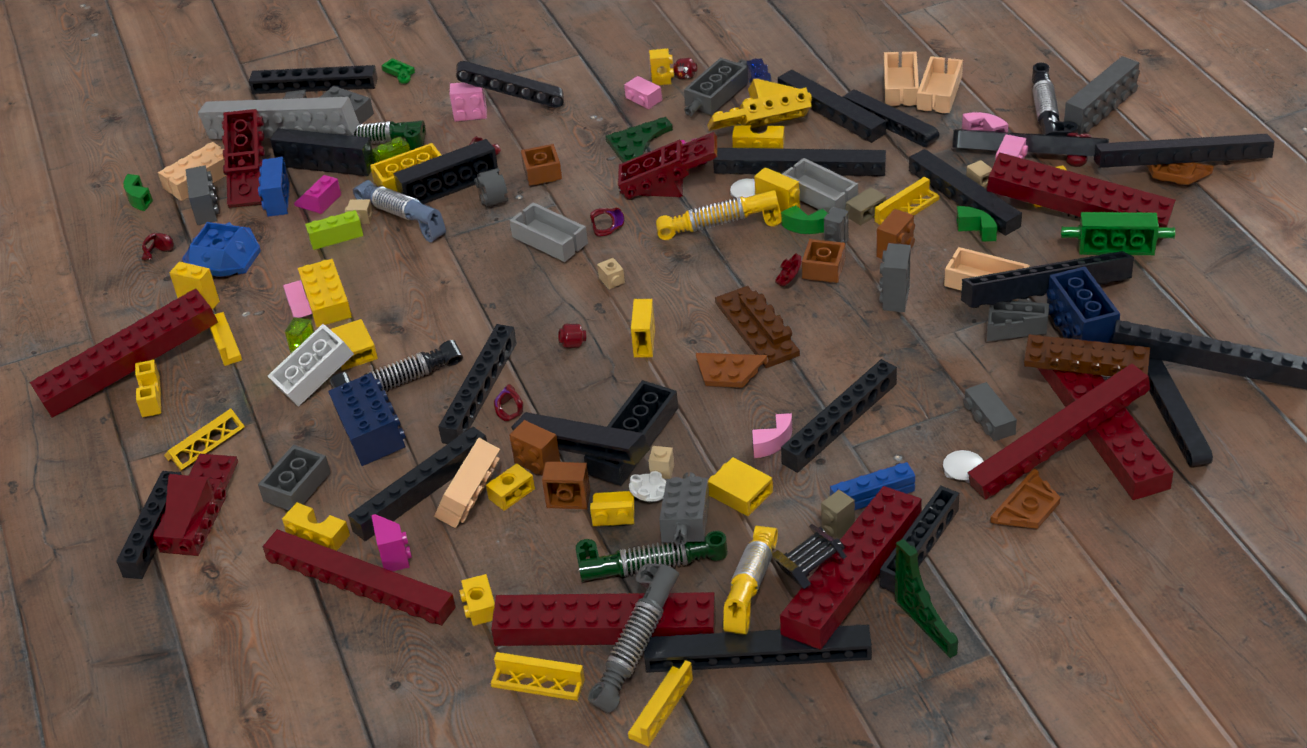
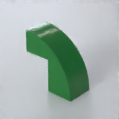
M127 174L123 186L128 201L134 208L145 211L153 202L149 188L143 187L139 175Z
M795 205L781 212V223L784 228L795 233L819 234L824 232V217L828 213L821 209L807 215Z
M957 206L956 222L958 231H980L982 242L996 241L997 224L990 215L976 208Z

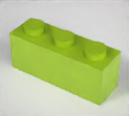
M356 210L305 224L313 250L363 236L360 219Z

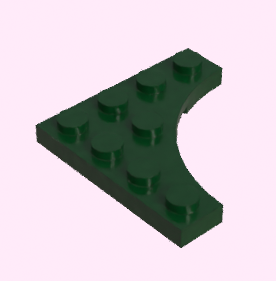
M661 117L606 135V142L621 162L624 163L643 155L650 145L649 142L653 138H658L672 131L673 125L667 117Z
M904 539L896 542L895 602L949 658L957 655L958 638L944 624L931 602L929 592L924 587L918 566V552L913 545H909Z

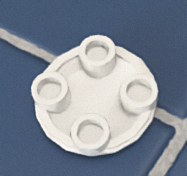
M741 179L733 183L730 189L731 196L734 198L743 196L745 198L755 195V179Z
M965 450L954 451L944 459V474L947 478L965 480L967 483H970L967 472L984 461L974 452Z
M652 471L650 474H634L630 478L629 490L633 496L640 500L648 502L663 499L666 481L658 471Z

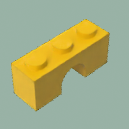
M734 125L732 135L733 148L784 149V126H767V130L764 133L757 134L751 131V126Z
M155 361L135 363V374L139 388H136V402L142 417L161 414L160 375Z
M298 502L282 518L286 533L336 551L350 536L346 521L329 515L325 521L317 523L313 508Z

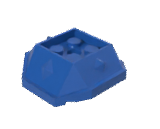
M207 222L199 234L193 238L187 252L182 257V262L210 268L211 275L222 277L235 273L244 274L253 264L261 250L250 228L234 226L230 222L226 224Z

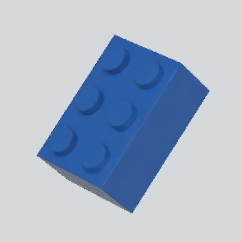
M283 157L263 159L262 166H260V187H258L259 197L263 198L262 208L266 210L268 217L288 214L290 183Z

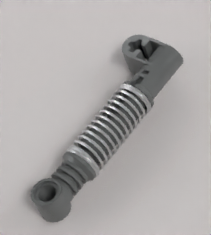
M645 564L636 575L637 582L645 587L647 591L643 598L638 600L634 607L635 611H632V615L629 616L631 620H627L626 629H623L624 633L620 634L622 638H618L619 642L615 643L616 646L613 647L615 651H611L612 655L608 657L605 664L606 672L603 674L604 677H601V682L596 683L588 693V701L605 713H611L618 706L621 686H623L626 678L633 674L634 668H636L635 664H638V660L641 658L640 655L643 654L642 651L645 650V646H647V642L650 640L649 638L652 637L651 633H654L656 624L659 623L658 620L662 617V608L680 575L670 566L664 564Z

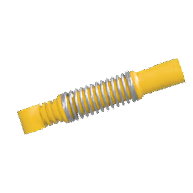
M772 190L745 198L741 196L737 197V200L733 198V201L730 199L729 202L727 200L725 203L722 201L721 204L718 202V205L714 203V206L710 204V207L706 205V208L704 206L702 209L699 207L698 210L695 208L694 212L692 209L687 210L685 214H682V217L678 215V218L674 216V219L667 215L660 216L656 220L658 236L662 240H669L674 237L677 231L681 233V230L685 232L686 229L687 231L695 232L697 229L700 230L699 225H701L703 230V227L707 229L708 225L711 228L712 224L715 226L716 223L717 225L719 223L723 224V222L727 223L726 221L730 222L731 219L734 221L736 218L738 221L740 217L742 220L743 218H748L750 214L758 212L763 213L764 221L768 226H777L781 223V211L776 192Z
M755 526L753 540L746 546L731 580V590L724 604L723 629L725 632L747 635L750 626L751 598L758 592L772 558V549L776 548L777 528Z

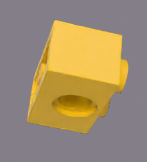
M668 48L649 50L652 83L656 85L671 84V78H674L673 68H670V64H673L672 55H669Z
M516 463L486 484L488 499L505 511L535 490L533 475Z
M487 574L461 580L463 589L459 590L462 603H467V605L463 606L466 619L471 618L473 626L492 621L495 603Z

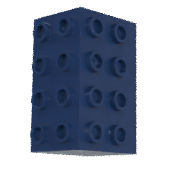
M1084 266L1050 275L1049 287L1046 292L1047 303H1049L1048 315L1054 320L1055 326L1059 327L1063 337L1111 343L1116 320H1120V312L1088 269Z
M372 372L328 391L361 466L406 447L403 441L406 438L402 427L398 429L401 425L397 414L393 415L395 411L392 404L388 402L389 399L385 390L380 391L383 389L379 378H374Z

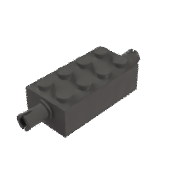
M719 58L684 89L685 106H687L684 108L685 114L692 116L697 110L710 115L715 113L748 83V63L746 60L740 59L736 63Z
M688 472L683 475V479L680 477L666 479L659 519L662 543L674 542L680 546V542L684 545L686 542L705 540L710 501L708 478L695 476L692 472L688 476Z

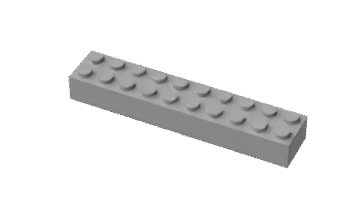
M349 97L205 102L198 112L209 139H222L224 135L222 121H224L223 112L257 109L260 117H263L264 126L261 127V130L264 133V138H271L278 128L352 136L359 125Z

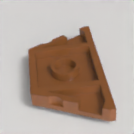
M1195 162L1147 165L1152 178L1160 181L1176 182L1179 185H1189L1212 174L1214 166Z
M696 353V359L705 386L743 388L749 382V379L758 373V368L762 364L766 365L768 363L767 355Z
M1034 468L991 515L990 522L993 524L1038 529L1060 504L1061 497L1056 491L1051 489L1050 484L1046 480L1043 481L1039 477L1038 470Z

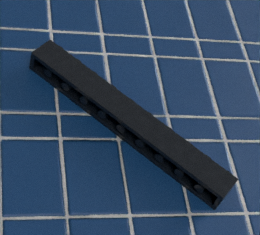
M1268 134L1097 143L1095 144L1094 161L1099 168L1273 158L1275 141Z
M717 148V157L713 159L714 174H758L765 167L782 174L789 168H794L797 162L805 158L841 176H885L886 150Z
M1124 251L965 278L962 279L961 301L970 308H979L981 305L986 304L995 305L997 302H1011L1019 298L1028 299L1030 296L1035 295L1044 296L1049 287L1050 275L1084 266L1098 284L1105 285L1112 281L1122 282L1124 279L1132 278L1134 257Z
M1116 320L1111 343L1150 347L1149 358L1307 390V357Z
M869 624L838 626L821 650L781 635V630L748 631L747 635L721 632L653 636L649 638L650 640L647 642L644 650L646 673L669 672L672 666L680 669L685 660L691 662L692 670L872 660Z

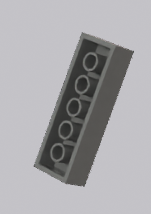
M1121 56L1066 102L1064 121L1076 123L1078 125V134L1088 133L1092 127L1097 125L1111 111L1137 91L1140 63Z

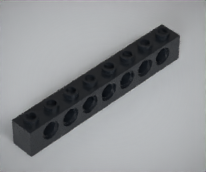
M375 65L256 70L251 73L249 85L252 94L286 93L306 90V92L328 91L333 86L345 90L375 89L378 77Z
M496 324L438 426L443 444H449L471 428L517 344L513 326Z
M882 359L879 360L781 446L782 464L797 473L897 385V367Z

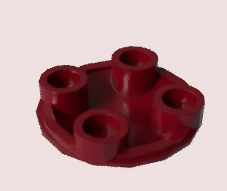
M795 253L789 260L787 258L784 259L780 265L782 270L776 277L775 283L781 287L790 283L800 269L802 256Z

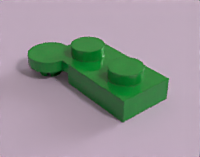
M393 58L381 65L382 71L398 77V82L402 84L408 83L411 80L410 76L415 73L414 67Z

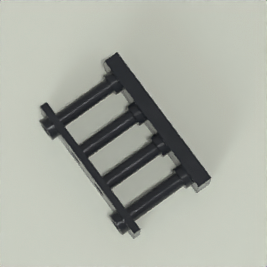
M813 524L809 527L814 534L788 554L786 552L783 554L779 550L772 554V557L782 571L803 589L811 584L807 579L810 576L809 573L832 555L837 554L842 559L847 557L843 552L845 546L838 538H832L821 526L818 528Z

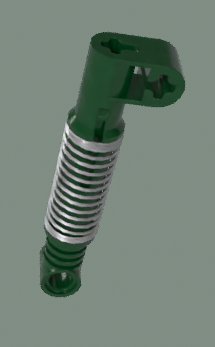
M423 120L395 123L394 121L376 122V124L366 123L365 125L359 124L358 126L360 127H357L352 135L369 137L370 142L373 144L375 142L377 144L379 142L385 143L386 141L395 142L397 139L405 138L408 149L414 150L424 145L426 127Z
M712 531L706 535L704 541L686 542L684 545L680 542V546H674L673 542L670 544L668 542L666 544L661 543L662 545L657 543V546L652 544V547L647 545V548L643 545V549H640L639 546L638 550L633 547L632 551L629 548L627 552L626 549H620L615 554L600 557L596 542L591 539H583L576 544L581 581L615 575L626 577L628 573L632 576L633 572L637 575L640 568L649 563L664 564L670 567L672 565L675 568L676 564L680 566V561L683 566H687L692 561H695V558L700 560V557L705 559V556L711 560L720 561L728 555L727 538L721 531Z

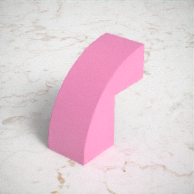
M974 112L965 113L962 116L963 130L1008 132V123L995 115Z
M301 280L283 285L293 318L296 319L312 314Z
M792 413L776 414L775 429L752 430L754 458H761L776 453L790 439L792 435Z

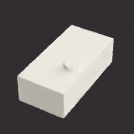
M322 324L277 366L268 377L299 407L354 353L343 340Z

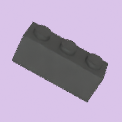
M987 382L965 389V398L963 399L965 408L971 411L975 421L981 424L984 432L994 442L1016 434L1017 419Z

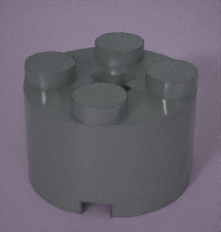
M499 168L478 173L477 178H474L475 185L481 192V195H479L482 205L486 204L487 207L508 201V197L505 198L504 195L508 193L503 175L498 174Z

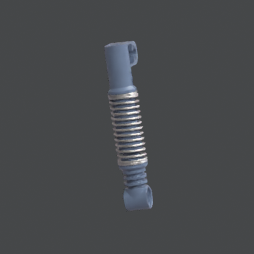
M370 180L364 181L353 189V194L357 200H370L379 209L407 220H417L422 235L428 242H433L446 233L440 211L421 204L419 200L386 187H376Z

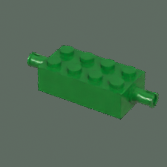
M1081 212L1080 225L1078 227L1061 226V238H1078L1079 255H1102L1124 251L1130 255H1155L1158 238L1175 239V227H1159L1157 213Z

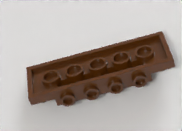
M745 286L715 297V304L755 355H767L768 363L766 365L763 364L766 369L800 356V350L791 340V328L783 325L781 315H775L774 307L772 304L767 305L763 293L758 294L756 290L752 291L749 286Z
M1029 334L1024 367L1113 376L1133 363L1148 375L1150 347Z

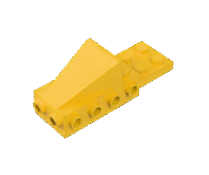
M753 79L748 88L750 98L743 100L744 102H742L739 108H732L729 112L725 113L723 111L715 112L707 126L709 131L739 124L755 128L806 116L812 107V97L807 88L798 89L761 79Z

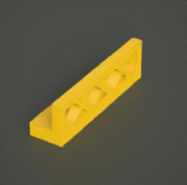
M923 177L876 206L875 222L880 225L894 209L916 215L938 201L940 195L929 189L930 179ZM926 195L931 197L930 199H922ZM912 204H920L919 206L909 207Z
M224 312L215 314L218 323L211 326L210 331L224 366L242 361Z
M230 408L169 449L164 456L168 462L173 460L179 470L182 471L196 461L199 453L207 454L245 426ZM231 419L238 426L234 430L225 429L226 422ZM220 431V439L218 441L210 440V433ZM198 441L205 442V449L202 452L193 450L194 444ZM182 452L190 453L189 460L184 464L177 458Z
M496 652L494 658L496 670L491 681V687L578 701L585 681L583 665ZM501 674L512 677L507 681H499ZM524 678H531L533 680L528 685L520 683ZM547 681L555 684L550 688H543L541 684ZM569 684L576 685L574 692L564 691L563 687Z
M685 660L680 669L672 666L629 730V739L645 746H650L693 680L691 662Z

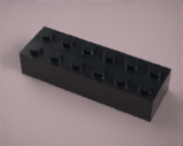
M278 128L270 139L274 157H283L286 168L369 176L371 173L370 165L375 163L369 137Z
M487 139L393 174L397 192L419 200L421 204H426L474 186V178H477L478 173L496 169L498 164L495 148Z
M642 380L607 427L643 433L650 447L678 409L677 391ZM584 456L588 475L622 486L636 467V465Z

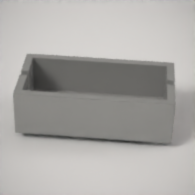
M805 158L797 162L794 168L791 167L782 173V175L799 181V197L801 201L819 210L824 209L827 213L832 207L846 210V202L858 195V183Z
M534 202L526 207L523 213H518L510 220L513 238L564 262L572 257L575 251L578 252L588 244L586 226Z

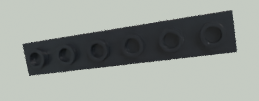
M162 471L116 560L123 578L143 579L158 549L156 541L153 539V534L161 522L162 515L165 514L168 477L170 474L182 475L181 472Z
M940 485L902 538L909 545H913L918 552V566L921 565L959 511V492ZM896 548L880 569V587L895 593Z

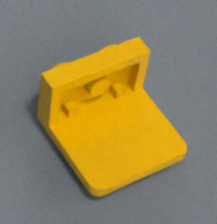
M630 491L595 493L593 495V503H590L592 525L634 524L633 494Z

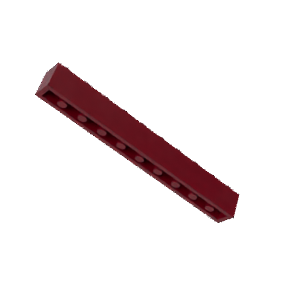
M1131 363L967 472L970 486L985 500L997 494L1001 489L1012 484L1016 479L1030 472L1034 467L1048 460L1049 457L1058 451L1063 450L1074 440L1079 439L1083 434L1096 428L1101 422L1112 417L1122 408L1129 406L1131 402L1140 396L1145 395L1150 390L1149 376Z
M278 529L262 546L266 559L272 564L276 563L288 570L300 572L304 576H310L323 583L332 584L339 589L353 592L357 596H364L376 603H382L390 606L392 609H398L411 616L420 617L429 623H436L442 626L456 608L453 593Z

